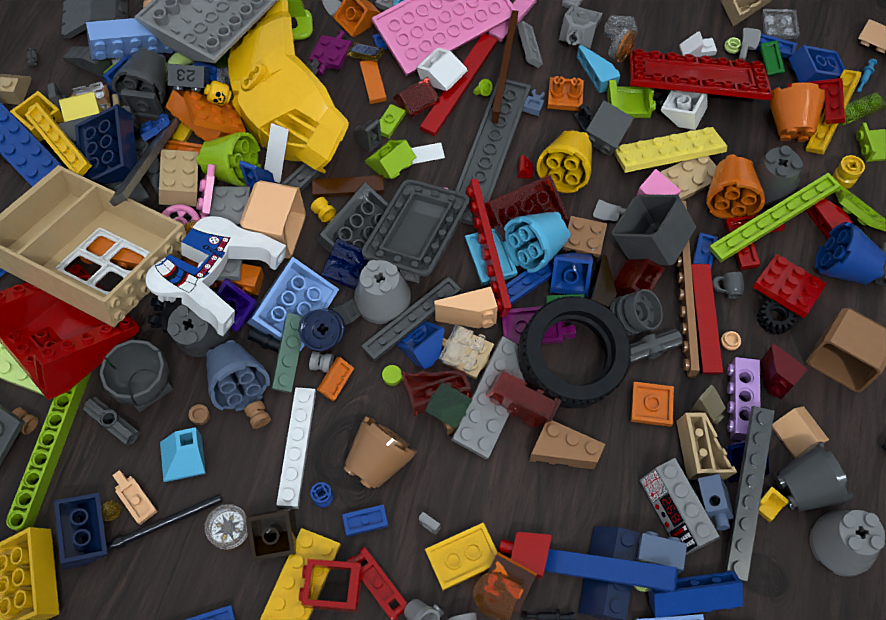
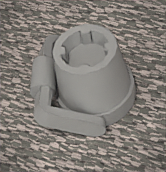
M419 599L410 601L404 610V616L407 620H440L444 613L436 604L431 607Z

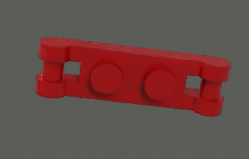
M363 547L359 550L360 553L354 557L351 556L347 561L361 563L363 560H366L368 562L362 568L361 580L390 620H398V616L404 612L407 602L368 550ZM396 600L399 605L392 610L389 604Z

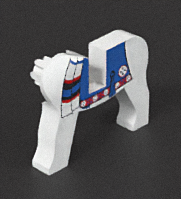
M216 216L205 217L193 226L181 242L182 255L199 263L198 267L196 268L172 255H168L149 269L146 275V285L152 293L158 295V300L161 302L165 300L172 303L176 298H182V304L189 307L201 319L209 322L219 335L224 336L234 323L235 310L209 287L219 277L227 260H261L266 262L270 268L276 270L285 258L286 245L262 233L242 229L228 219Z

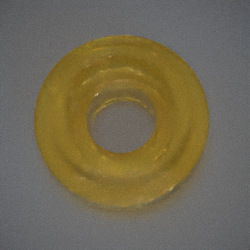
M115 501L104 503L101 507L103 520L111 521L116 519L120 515L122 506Z

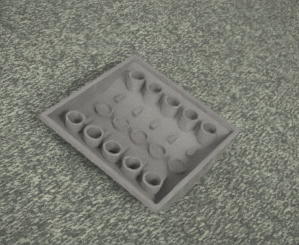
M152 0L135 16V19L163 44L193 61L216 63L278 0Z

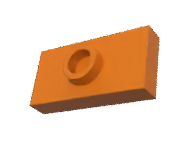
M337 357L317 388V391L329 400L335 401L354 367L341 357Z

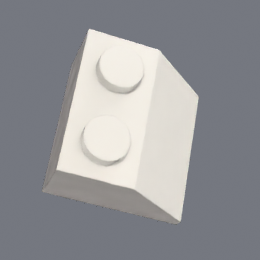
M671 90L661 108V112L678 127L696 130L708 107L707 94Z

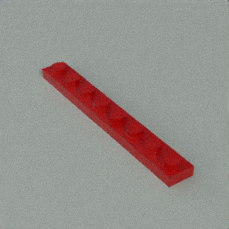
M471 179L469 186L466 187V195L470 199V212L474 215V227L478 231V243L482 246V259L486 262V275L490 278V287L498 306L499 317H507L512 306L478 179Z

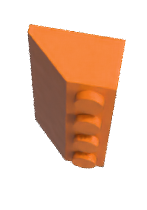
M173 89L165 107L173 116L179 118L183 125L192 129L196 136L204 141H210L230 135L229 133L193 125L183 97L185 91Z

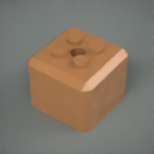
M850 307L842 308L824 329L806 362L812 368L852 391L861 393L882 374L886 366V327Z

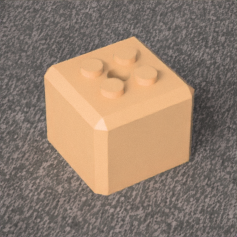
M262 180L256 182L240 220L242 229L262 233L286 245L285 258L291 259L306 217L300 189Z

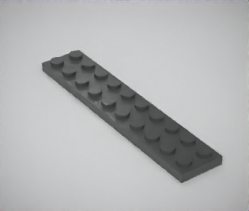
M508 79L506 80L499 122L492 123V109L498 84L497 80L455 190L456 192L466 194V187L469 186L471 179H478L486 211L520 121L523 106L531 90V85ZM469 199V205L461 222L474 226V215L470 212Z

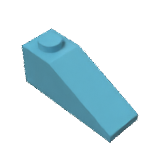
M580 45L578 47L577 59L599 93L607 91L609 80H616L618 86L620 73L613 64Z

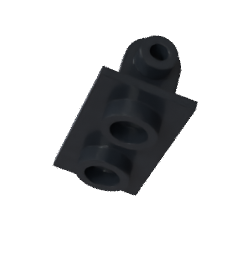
M580 105L579 112L573 113L585 132L594 117L588 105Z

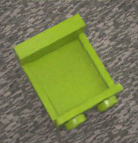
M609 80L607 88L608 103L633 118H651L652 111H655L656 102L653 100L654 88L638 86L617 87L616 80Z

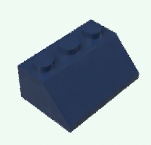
M99 492L54 500L62 570L86 566L107 556Z

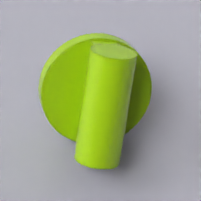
M482 79L473 90V93L475 95L489 96L493 89L492 82L489 79Z

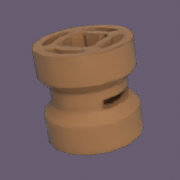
M255 401L244 409L247 417L251 419L250 424L253 429L261 428L271 421L269 414L265 412V406L262 401Z
M22 407L12 411L13 414L25 421L20 430L24 435L30 434L38 425V418L33 414H28Z

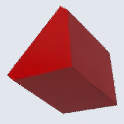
M524 155L520 157L517 164V178L532 179L534 163Z

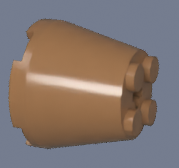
M365 416L346 459L344 470L352 476L356 474L362 478L360 482L364 486L379 488L405 466L417 451L409 449V444L393 431L381 424H377L373 418Z

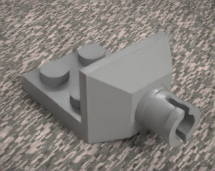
M571 5L564 16L559 41L567 42L570 45H583L590 49L595 29L601 21L603 13Z

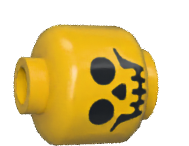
M216 80L212 81L210 85L206 84L204 94L207 95L208 102L218 106L229 103L232 91L229 90L227 84Z

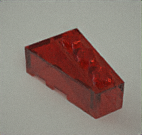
M401 371L402 382L414 416L471 397V387L465 371H439V373H426V371L407 373V371Z
M504 371L496 375L486 393V396L490 398L493 404L501 405L507 409L510 415L518 416L524 420L525 425L532 428L552 421L562 400L558 398L552 400L543 395L544 391L538 389L536 392L526 387V382Z

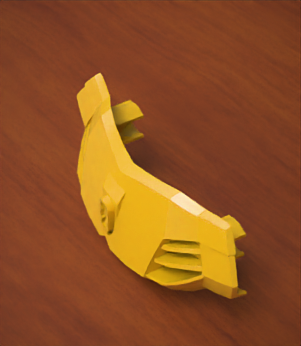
M278 0L230 48L228 73L234 96L232 103L238 114L242 117L247 130L262 147L266 149L268 147L271 123L286 128L289 131L284 160L303 161L311 168L326 173L323 167L331 161L340 141L344 138L349 122L334 106L325 86L295 55L291 15L288 12V0Z

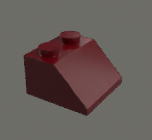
M773 344L760 360L764 387L772 396L778 397L780 400L808 370V368L776 344Z

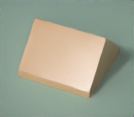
M804 406L794 408L772 425L773 431L793 458L816 442L821 441L824 444L829 441L828 437Z

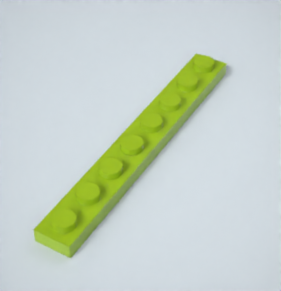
M827 173L711 244L709 250L721 263L839 190L841 185Z

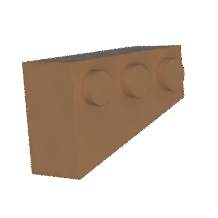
M547 419L531 453L530 461L595 469L605 444L551 419Z

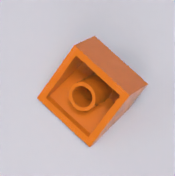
M343 0L333 18L352 37H355L374 25L371 21L372 17L381 12L369 0Z

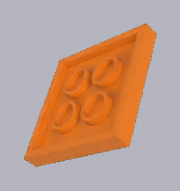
M185 91L183 97L193 125L229 134L246 132L240 115L234 108L232 101L229 100L228 104L225 103L223 106H218L208 102L206 96L198 92Z

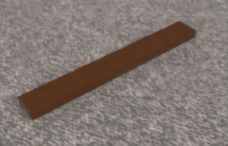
M515 10L511 13L492 109V123L499 122L518 23L519 11Z

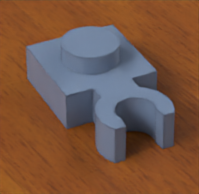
M533 89L531 96H528L525 101L523 112L539 116L543 107L545 93L542 92L541 95L535 94L536 90Z

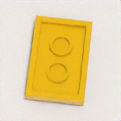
M484 522L425 549L442 591L489 570L498 553Z

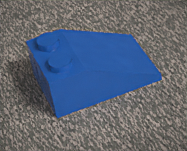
M803 45L789 57L791 68L795 71L799 83L838 79L845 69L838 52Z

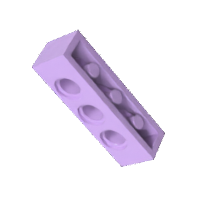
M735 357L727 369V374L730 376V382L727 387V393L730 394V401L727 405V412L730 413L727 431L730 432V439L746 441L751 407H760V360ZM739 378H743L746 383H743ZM739 396L744 397L747 402L742 401ZM739 415L745 416L747 421L742 420Z

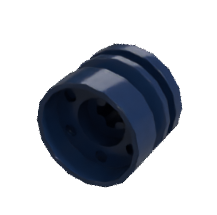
M323 308L310 311L304 315L299 323L298 332L305 346L312 350L323 351L335 347L342 341L345 336L346 326L344 319L338 312L333 309ZM321 327H328V331H321Z

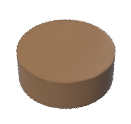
M198 404L190 409L188 416L193 424L200 426L208 422L210 412L206 406Z

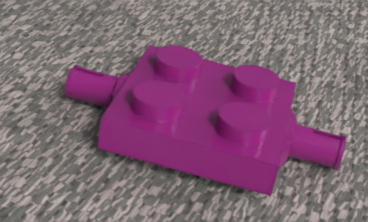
M339 30L336 37L321 35L309 57L311 63L314 58L319 62L317 75L322 76L324 71L330 68L340 70L352 47L351 41L342 39L345 35L344 31Z

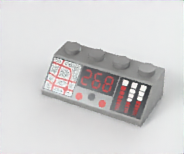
M676 458L656 467L640 480L669 536L679 538L681 542L687 543L686 555L720 539L719 534Z

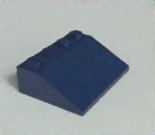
M116 104L75 125L76 147L92 165L83 177L100 185L124 181L138 162L132 113Z

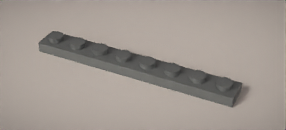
M752 406L750 410L733 513L734 518L732 519L724 572L735 571L740 580L748 581L775 412L774 410Z

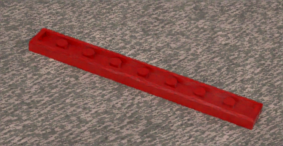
M486 33L481 35L463 62L468 71L450 89L444 90L421 124V131L433 136L437 135L498 43V38Z

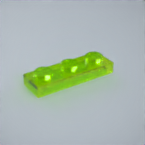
M878 92L848 103L845 109V123H840L841 126L884 109L886 102Z

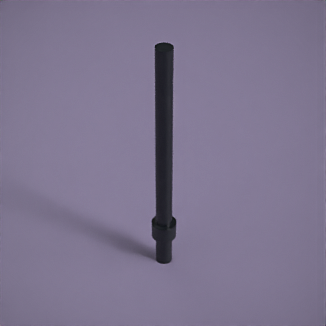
M220 494L127 535L123 536L121 534L114 537L113 541L106 543L107 552L124 548L127 543L223 502Z

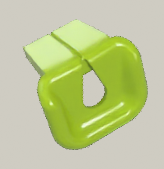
M288 0V12L291 18L295 17L298 24L296 28H292L293 39L304 40L309 38L313 33L311 13L305 9L302 0Z

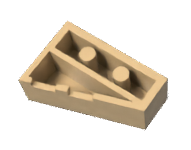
M721 0L734 27L770 3L771 0Z
M685 413L676 421L688 480H698V478L720 474L724 480L737 473L735 467L731 466L726 457L727 452L725 448L722 449L716 438L718 435L706 413Z

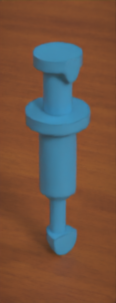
M870 59L868 61L869 65L863 68L864 73L860 80L861 84L856 89V92H861L863 85L867 83L870 75L874 74L875 69L873 67L877 64L876 59Z

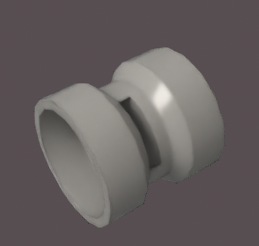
M313 351L310 357L309 369L314 371L319 369L327 373L333 364L334 355L329 353L324 355L318 351Z

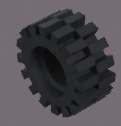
M770 298L760 308L757 317H759L757 321L762 322L760 324L761 328L766 327L764 331L768 332L771 330L770 334L774 335L777 332V335H781L782 332L786 333L796 321L795 317L797 314ZM770 312H779L783 316L784 320H774L770 316Z

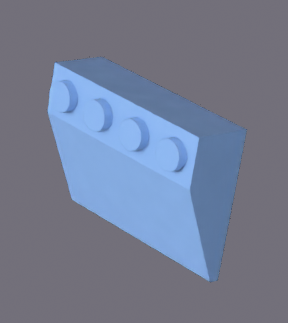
M292 257L286 262L247 323L266 335L270 334L274 339L280 341L287 313L304 316L316 309H327L339 289ZM301 342L300 351L305 345L303 342Z

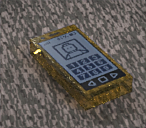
M355 42L347 50V54L351 57L377 62L384 54V48Z

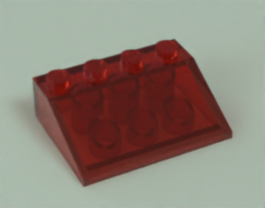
M551 174L484 203L489 223L502 242L506 241L505 225L510 220L519 216L558 212L567 227L570 222Z

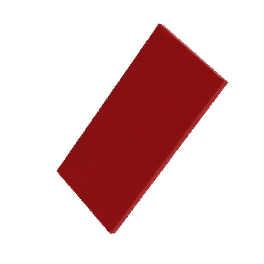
M634 49L629 52L630 86L771 100L773 96L764 64L760 61L745 62L742 59L733 61L724 57L713 59L709 56L695 57L692 54L678 55L674 52L664 54L656 50L644 52L642 49Z

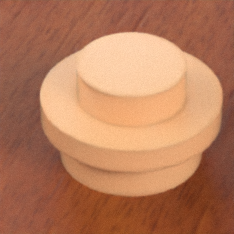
M729 331L722 335L721 344L727 350H736L741 344V338L738 333Z

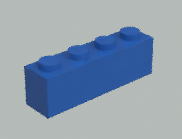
M735 571L677 578L675 592L648 588L649 606L655 618L743 606V582Z

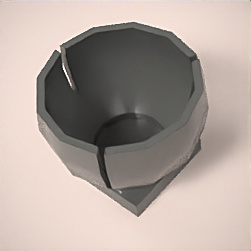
M129 340L116 345L105 356L106 360L103 359L100 377L105 391L118 402L135 406L139 413L173 390L168 382L170 372L165 355L148 341Z

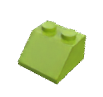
M390 140L367 158L365 162L379 175H383L384 178L394 179L403 168L411 166L412 161L417 157L406 140Z

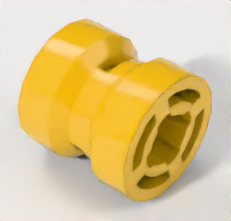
M319 197L312 203L311 210L318 214V218L322 222H328L334 217L336 210L333 206L328 205L329 203L324 197Z

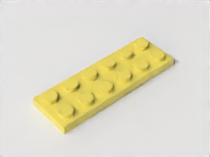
M706 127L700 130L622 144L617 147L613 154L626 173L727 152V145L713 127Z

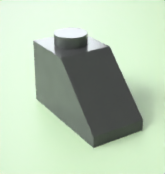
M377 119L365 121L362 125L357 126L354 131L355 142L369 153L382 143L380 121Z

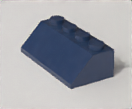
M594 527L589 555L636 561L640 532L621 527ZM584 578L578 613L603 620H626L632 586Z

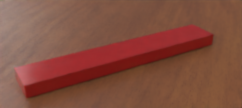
M691 264L701 373L722 374L723 367L710 264Z

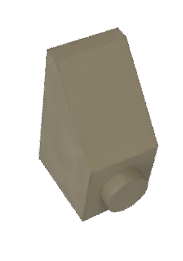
M710 385L699 397L689 413H706L711 424L717 425L723 419L722 412L726 407L715 387Z

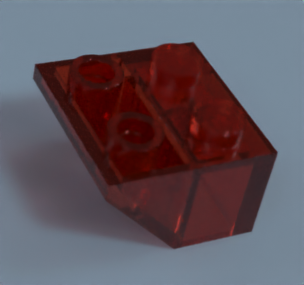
M628 259L614 281L616 292L622 296L642 289H648L653 292L662 277L665 267L649 259Z

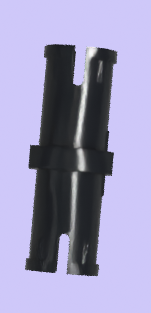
M254 328L249 331L248 340L262 345L264 349L268 348L278 353L280 341L274 339L272 335H266Z

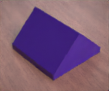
M226 278L216 294L235 310L234 323L231 328L238 332L248 322L257 308V301Z

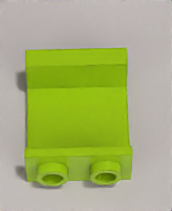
M862 123L856 132V139L860 143L861 153L864 155L865 161H885L886 129L869 130L867 123Z

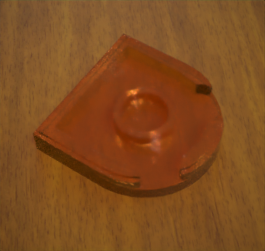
M489 572L481 576L476 582L473 589V598L479 607L478 609L486 616L495 620H510L523 583L499 572Z

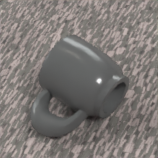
M729 272L722 275V277L717 276L712 279L713 289L717 292L725 293L727 298L736 299L743 296L745 287L743 273ZM722 280L723 289L719 286L718 282Z

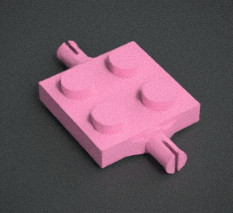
M208 164L207 175L202 181L200 180L199 191L202 194L201 198L197 199L196 209L199 210L201 219L210 216L216 165Z

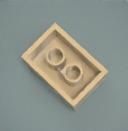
M161 150L159 204L197 205L198 164L196 158L198 152Z

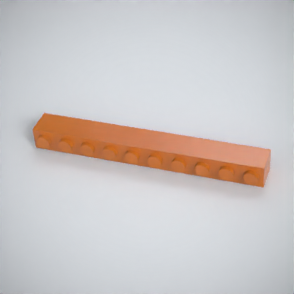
M100 236L86 250L97 256H102L115 242ZM122 248L110 259V262L123 269L133 270L144 257L128 248ZM79 256L81 258V261H83L84 263H94L82 256ZM185 256L181 259L196 268L199 263ZM242 263L241 280L231 282L248 295H258L265 276L261 267ZM214 281L209 288H220L223 281Z

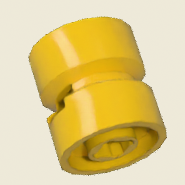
M845 156L832 177L846 189L851 188L863 173L865 164L857 156Z

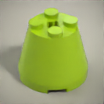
M236 132L205 141L196 161L201 166L205 175H207L208 164L216 165L214 179L244 187L247 185L239 162L241 160L261 168V164H258L260 147L252 134Z

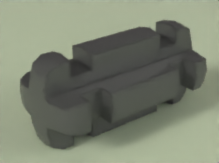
M34 47L27 48L26 63L29 67L37 65V50Z

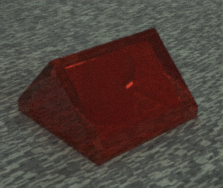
M428 77L393 97V100L406 110L411 117L440 101Z

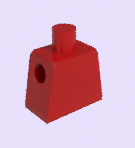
M517 532L514 542L501 540L499 552L511 555L510 559L536 572L535 578L542 580L552 535Z

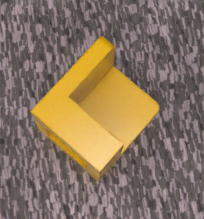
M771 487L761 497L758 514L770 523L779 511L788 504L789 500Z

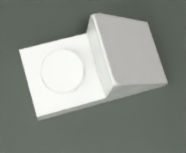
M700 31L679 45L682 55L692 54L695 57L716 55L717 52L713 38L702 39Z

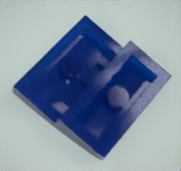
M337 238L321 276L355 290L361 271L369 260L363 257L362 249Z

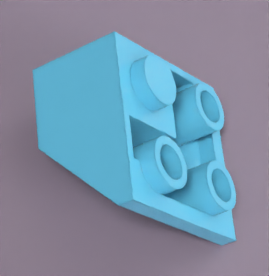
M196 427L175 431L160 442L164 482L206 474L202 435Z

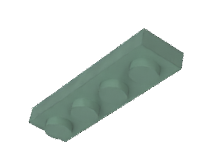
M287 313L285 316L270 388L272 390L285 393L292 392L302 342L298 332L299 323L303 316Z

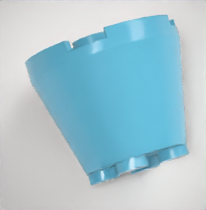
M539 213L519 216L507 222L504 227L506 241L503 243L511 261L516 266L520 265L529 273H533L544 268L567 243L571 233L567 229L560 213Z

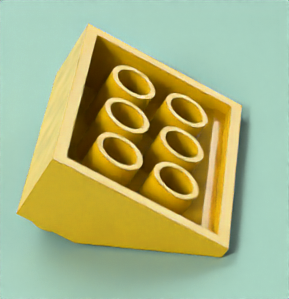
M29 527L1 541L0 620H48L59 615L51 529Z

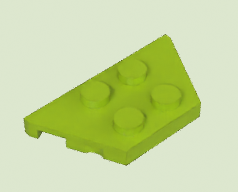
M842 185L839 190L835 191L838 201L843 205L842 209L848 214L853 213L864 226L868 225L886 231V219Z

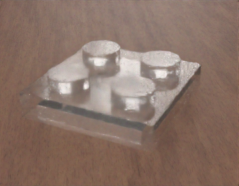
M762 10L761 16L765 35L780 39L799 38L800 32L796 10Z

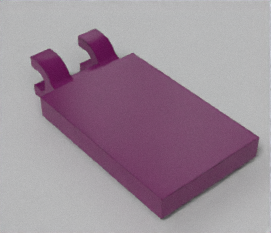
M543 306L511 309L507 317H502L504 337L518 345L526 324L536 311ZM563 321L554 324L545 333L541 345L563 343V337L567 339L576 338L575 325L564 327Z

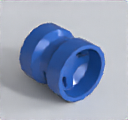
M319 482L312 487L310 495L315 505L320 508L329 507L334 500L330 486L327 483Z

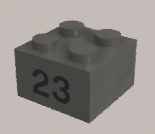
M168 64V85L173 86L174 90L187 91V87H189L191 91L204 92L206 84L210 82V68Z

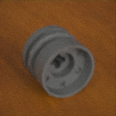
M648 289L617 297L610 305V310L621 321L628 336L653 330L659 327L662 322V305L655 293Z

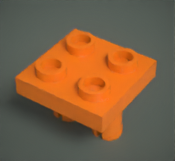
M559 76L555 78L550 77L547 109L579 111V106L583 104L584 80L580 78L564 79L561 76L560 78Z

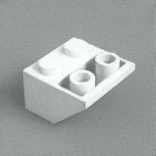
M438 47L416 67L422 84L445 91L450 89L468 71L451 51Z

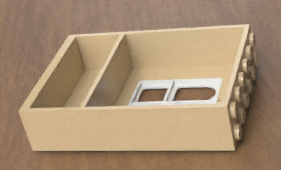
M58 165L0 213V268L115 327L138 305L145 295L150 293L146 285V275L149 269L168 255H172L180 260L184 257L181 253V242L186 237L184 224L129 198L119 205L113 206L109 201L115 194V191ZM100 236L115 242L102 256H97L86 250ZM122 248H128L144 257L131 271L110 262V259ZM78 256H82L102 266L88 281H84L66 272L64 268ZM108 272H114L124 278L111 292L104 291L95 286Z

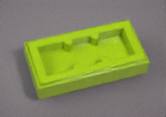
M390 104L379 120L382 136L386 138L391 137L406 115V110Z

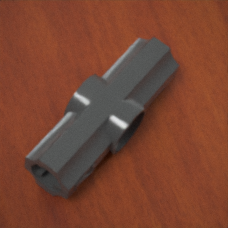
M673 329L659 335L649 334L639 342L630 344V364L645 358H657L665 351L682 346L681 333Z
M97 397L90 398L85 403L83 410L126 446L133 444L138 439L140 432ZM115 418L111 424H108L111 419Z

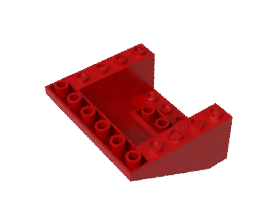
M80 264L64 269L66 272L84 281H88L91 278ZM28 282L0 291V343L48 400L68 392L103 362V359L106 360L105 356L116 345L129 341L139 332V325L128 314L115 327H112ZM98 283L95 285L96 287L104 290Z

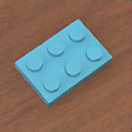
M492 228L504 280L517 277L518 272L515 264L509 258L503 242L505 239L501 228ZM478 232L466 235L465 242L482 286L490 284V278L486 275V262L482 259V246L478 243Z

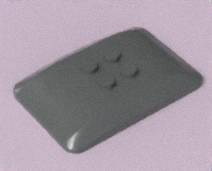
M412 179L405 180L363 246V257L367 260L388 261L395 265L397 269L415 275H430L454 236L469 205V197L466 194Z

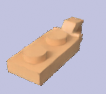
M120 470L112 475L119 484L115 487V492L139 525L158 512L134 478L131 476L126 478Z

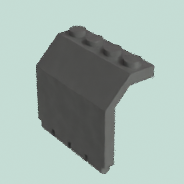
M63 0L61 37L71 39L87 29L86 22L128 19V0Z

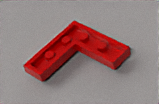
M843 78L803 82L818 84L820 89H825L826 125L845 123Z
M760 214L726 219L725 226L728 234ZM782 224L769 233L783 231L785 225ZM753 243L735 253L740 270L758 268L760 266Z

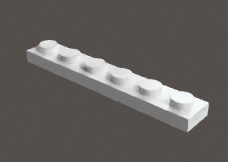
M295 388L278 492V507L299 509L316 389Z

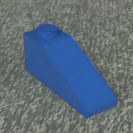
M240 160L239 165L246 185L250 186L251 192L254 184L260 180L275 183L273 174L270 171Z

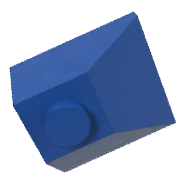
M582 253L555 255L550 293L584 294L587 297L593 264L592 255Z
M425 321L396 345L416 366L425 370L433 366L440 357L445 330L441 326Z

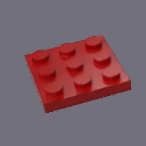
M776 254L755 282L753 288L805 318L827 283L791 263L785 257Z

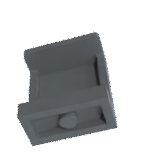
M604 100L585 133L589 135V140L593 147L600 150L603 154L611 156L617 149L634 118Z

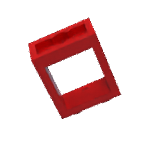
M308 559L307 565H304L302 570V578L305 579L304 588L301 587L299 591V601H302L301 605L304 608L357 612L363 568L361 563ZM314 567L351 570L347 603L310 599Z

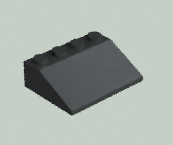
M364 183L318 234L315 240L328 252L361 272L370 261L363 257L362 248L389 204L367 183Z

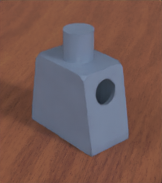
M720 474L698 478L707 515L712 522H715L717 530L729 529L728 520L733 519L734 515L728 488Z

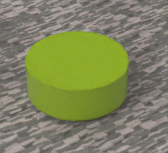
M396 365L385 367L382 372L383 381L390 386L399 384L402 380L401 369Z

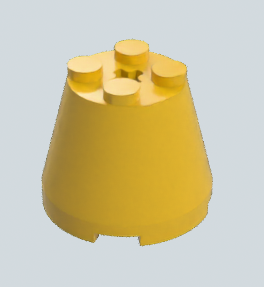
M578 131L562 132L541 153L537 161V172L541 180L544 179L552 185V189L564 193L577 192L578 189L585 186L590 179L592 166V144L589 140V135Z

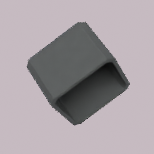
M638 195L632 199L612 230V235L630 263L674 265L696 229V225L679 195Z

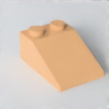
M487 287L434 301L435 320L437 322L473 328H489L496 324L498 306L492 288Z

